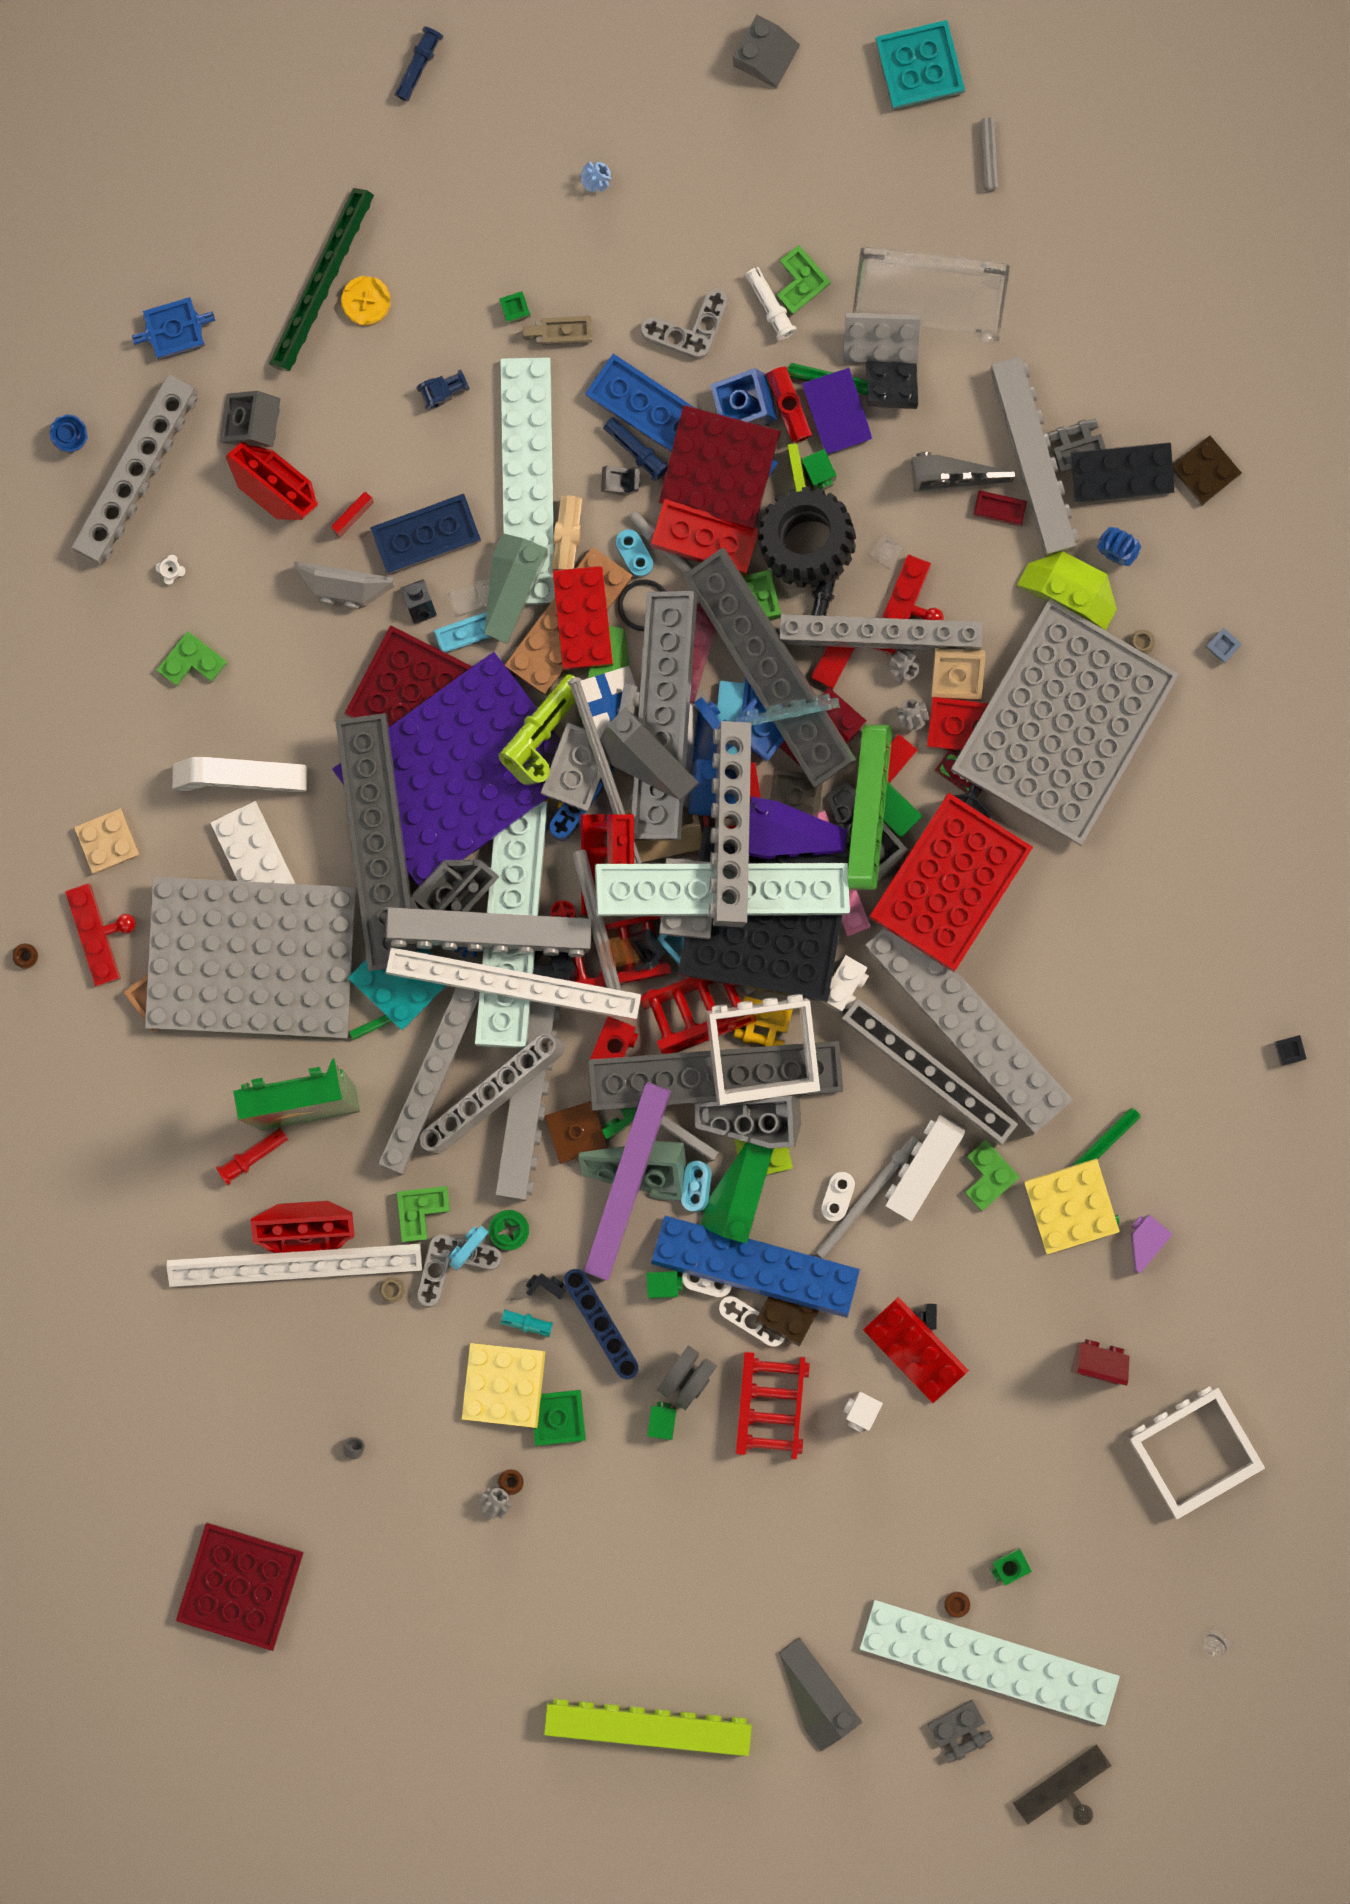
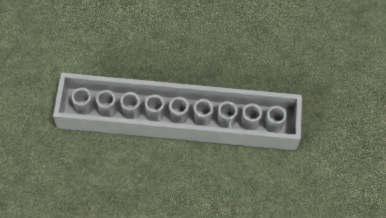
M885 928L865 945L864 948L1032 1135L1036 1134L1073 1100L957 971L953 973Z

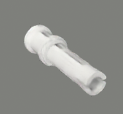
M760 268L751 269L745 276L767 313L766 320L774 327L777 333V340L781 341L792 336L797 331V328L792 326L788 319L786 308L780 306Z

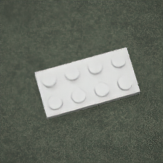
M256 801L210 822L238 881L295 884Z

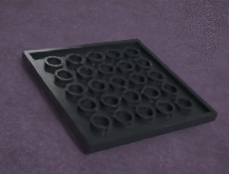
M704 826L698 855V861L710 862V855L714 853L715 843H711L712 828ZM729 843L723 844V849L726 853H735L733 845ZM798 853L797 857H789V854L775 855V858L772 859L749 856L748 864L848 863L849 865L850 853L822 855ZM747 915V923L744 927L713 926L712 918L710 940L684 937L678 975L789 996L801 994L802 998L828 1002L842 915Z

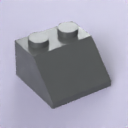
M756 14L733 57V66L777 88L800 44L779 25Z
M258 390L228 393L219 442L239 445L241 442H245L249 445L263 448L273 447L276 438L281 398Z

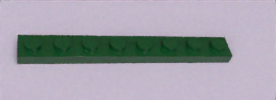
M352 189L269 362V365L275 369L290 372L295 364L297 355L307 339V334L313 322L317 319L318 311L328 296L329 288L339 273L341 263L349 252L353 238L360 229L365 213L370 208L374 194L368 190Z

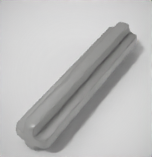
M986 117L981 119L984 187L987 191H993L998 189L994 118Z

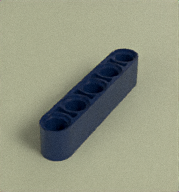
M579 1269L569 1270L564 1277L565 1286L616 1373L623 1379L634 1378L639 1371L638 1362L588 1277ZM573 1273H579L583 1278L582 1285L577 1288L571 1287L568 1282L570 1275ZM586 1295H592L596 1300L595 1306L590 1310L585 1309L581 1304L582 1298ZM598 1317H605L609 1322L608 1328L603 1332L598 1331L594 1326V1322ZM613 1338L618 1339L622 1344L621 1350L616 1354L611 1353L607 1348L608 1342ZM627 1360L634 1364L635 1370L631 1375H624L621 1372L620 1365L622 1362Z

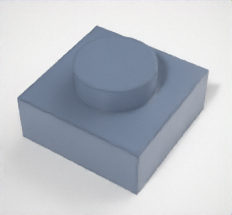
M1223 628L1206 648L1225 664L1242 644Z

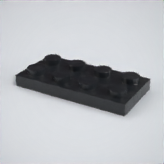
M1171 442L1071 452L1074 502L1076 503L1175 493Z

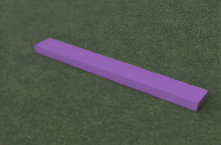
M649 1082L645 1084L584 1270L586 1273L604 1280L610 1279L671 1091Z

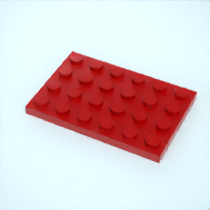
M948 793L868 918L954 973L1030 854L1033 846Z

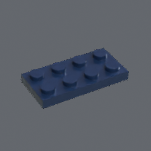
M464 493L370 527L388 575L481 542Z

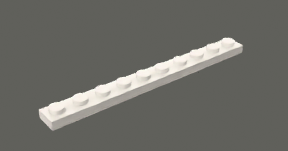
M391 948L386 970L388 975L634 1021L637 1020L641 994Z
M420 1244L167 1260L166 1267L169 1287L422 1271V1256Z

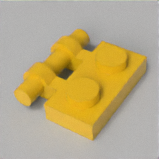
M744 996L743 1002L752 1001L753 1005L762 1004V1000ZM793 1009L755 1014L757 1021L747 1025L746 1030L736 1029L734 1038L741 1039L746 1044L752 1042L763 1046L784 1045V1041L776 1039L775 1036L777 1031L787 1034ZM755 1025L769 1029L768 1036L754 1033Z

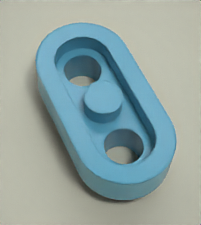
M630 529L620 532L616 538V546L629 571L636 577L649 575L653 569V560L639 534ZM631 538L633 543L627 546L624 544V540ZM642 559L645 561V565L638 567L636 561Z
M693 1161L685 1168L681 1201L684 1208L689 1211L700 1212L708 1204L712 1172L710 1167L704 1162ZM702 1170L703 1175L698 1179L697 1172ZM696 1195H698L700 1198L697 1204L694 1203V1197Z
M482 1225L478 1229L474 1226L465 1236L468 1240L462 1248L457 1246L448 1258L451 1259L449 1265L456 1271L459 1270L485 1239L489 1231Z

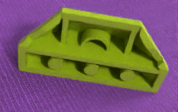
M1064 551L1028 563L1017 584L1019 588L1046 602L1049 598L1105 631L1117 610L1108 575Z

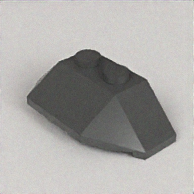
M443 860L411 895L412 909L468 912L495 883L499 875L481 860ZM432 945V948L429 949L433 950L437 945Z

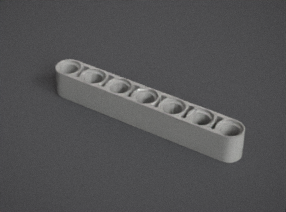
M549 1034L538 1036L427 1127L419 1138L421 1147L435 1153L446 1151L560 1058L565 1050L563 1041ZM552 1040L553 1048L547 1053L546 1046ZM530 1057H533L534 1063L528 1068L527 1061ZM513 1072L514 1081L509 1084L508 1076ZM494 1088L495 1096L490 1100L489 1092ZM475 1103L476 1111L471 1115L470 1107ZM456 1119L457 1126L455 1130L452 1131L451 1123L453 1120ZM437 1135L438 1142L433 1146L432 1138Z

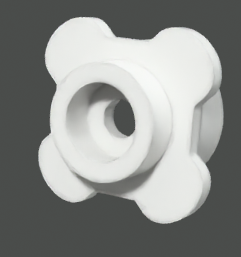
M169 555L167 559L156 565V571L162 574L164 582L168 585L172 584L177 577L184 576L186 572L185 568L177 562L178 559L175 555ZM170 567L173 568L172 572L168 571Z

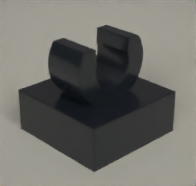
M926 1304L925 1311H913L922 1322H925V1325L930 1330L937 1329V1304Z

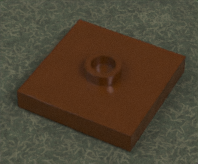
M591 1101L545 1115L560 1164L578 1159L580 1152L608 1148L597 1112L591 1111Z

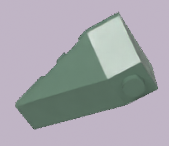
M502 534L492 556L485 635L508 644L547 559V548L525 538Z
M654 1142L639 1188L640 1190L649 1192L650 1197L656 1199L681 1201L686 1168L684 1143ZM625 1146L580 1152L581 1174L609 1184L613 1183Z

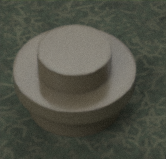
M1137 630L1130 637L1129 644L1139 651L1148 654L1154 648L1155 639L1149 631Z
M390 1277L381 1283L379 1293L386 1302L395 1303L404 1296L405 1287L401 1280Z

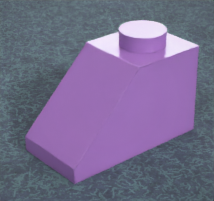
M1147 1215L1145 1218L1140 1216L1131 1226L1134 1229L1131 1233L1133 1268L1137 1274L1142 1272L1173 1235L1151 1215Z

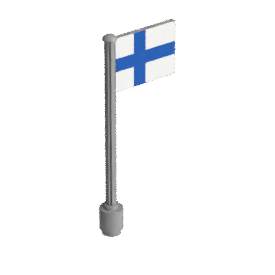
M629 666L585 680L574 677L568 681L614 814H625L600 738L606 726L619 714L624 684L635 685ZM634 841V864H644L641 862Z

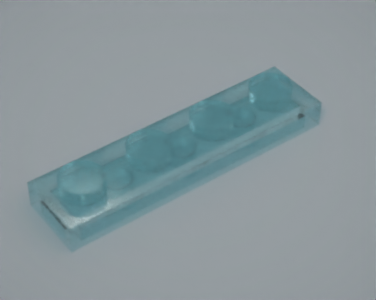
M829 694L814 697L815 702L806 703V700L802 699L790 702L791 707L782 708V704L768 706L767 712L758 713V709L743 712L744 717L736 718V722L751 723V726L837 709L840 708L838 698H830Z

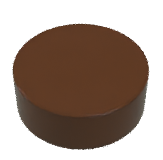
M956 1591L946 1597L944 1607L950 1616L960 1618L969 1612L970 1601L964 1593Z

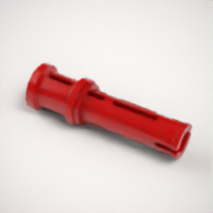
M279 1127L241 1155L239 1153L234 1154L233 1159L215 1168L229 1186L233 1179L242 1173L247 1174L250 1166L286 1141H289V1139Z

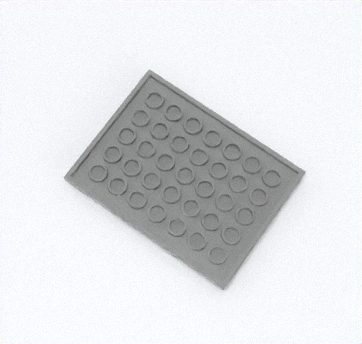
M1049 598L950 771L1075 844L1082 846L1178 678L1179 673Z
M153 877L145 1028L348 1038L351 984L348 977L351 975L356 887Z

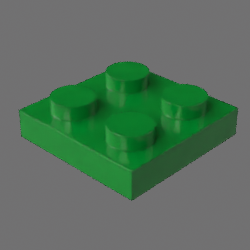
M581 1390L541 1394L538 1426L533 1428L535 1446L586 1441Z

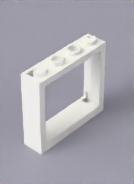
M801 994L787 996L788 1000L778 1001L777 998H767L762 1000V1004L753 1005L752 1001L737 1003V1007L727 1008V1005H716L712 1007L711 1011H706L716 1101L720 1105L820 1091L810 1000L802 998ZM799 1008L807 1078L724 1090L716 1019Z
M1209 1386L1199 1391L1197 1399L1191 1402L1188 1399L1175 1405L1176 1411L1169 1415L1166 1411L1153 1418L1154 1424L1147 1428L1144 1424L1131 1431L1133 1436L1128 1438L1174 1519L1181 1518L1265 1469L1219 1388L1211 1389ZM1215 1399L1251 1462L1177 1505L1141 1441Z

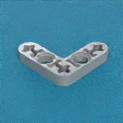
M719 289L708 292L692 331L661 319L650 317L642 323V336L654 344L694 359H703L711 349L727 308V295ZM720 296V301L723 304L716 306L715 314L705 312L706 309L708 311L712 309V301L710 299ZM704 318H711L715 326L711 330H704L700 325L701 321ZM652 324H655L656 329L661 332L664 331V327L668 328L665 332L664 340H661L660 333L654 332L652 335H649L646 327H651ZM672 332H678L682 335L683 339L681 343L675 345L669 342V335ZM687 336L691 337L690 343L698 344L699 341L703 342L705 350L700 349L697 353L695 352V347L689 344L687 349L683 348L686 344Z
M437 1235L431 1240L418 1290V1300L422 1305L432 1307L440 1301L451 1260L448 1257L452 1251L443 1250L442 1253H438V1248L434 1247L435 1242L445 1239V1244L453 1246V1241H457L456 1247H461L465 1245L467 1240L447 1235ZM480 1244L478 1247L483 1248L480 1253L489 1254L490 1251H494V1256L498 1257L497 1262L487 1265L486 1259L479 1258V1263H475L474 1260L478 1254L477 1248L473 1252L472 1257L465 1262V1264L485 1269H495L502 1262V1254L495 1247ZM438 1263L442 1266L443 1272L440 1277L433 1278L429 1275L428 1268L431 1264ZM425 1279L432 1282H440L439 1288L435 1285L433 1287L436 1299H431L430 1303H427L426 1297L422 1296L423 1291L427 1292L430 1284H424Z

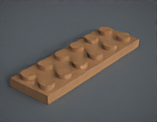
M592 547L577 568L603 567L608 612L623 589L631 581L633 575ZM555 598L505 664V667L544 696H546L563 673Z

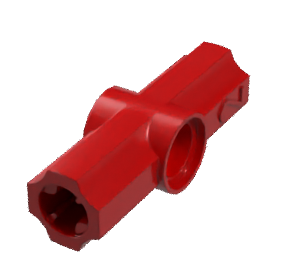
M786 366L775 368L766 373L778 406V412L782 416L791 443H800L812 437L800 405V398L795 392ZM786 400H792L796 407L792 410H786L783 408L782 403Z

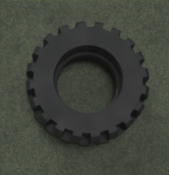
M802 487V491L796 492L795 489L789 490V495L783 497L781 494L775 498L776 503L774 505L770 503L765 509L767 516L762 515L759 521L761 527L758 529V539L764 560L768 568H771L772 573L777 578L782 577L783 582L789 585L794 581L797 587L805 588V584H811V587H818V582L824 580L827 584L833 581V575L840 576L844 572L843 565L849 566L852 561L851 554L855 553L856 544L854 540L856 539V534L850 514L847 512L846 506L842 501H838L837 497L832 493H828L826 496L823 489L816 488L815 491H811L810 487ZM817 521L829 528L830 534L826 543L815 552L797 554L786 549L784 545L789 531L799 523Z

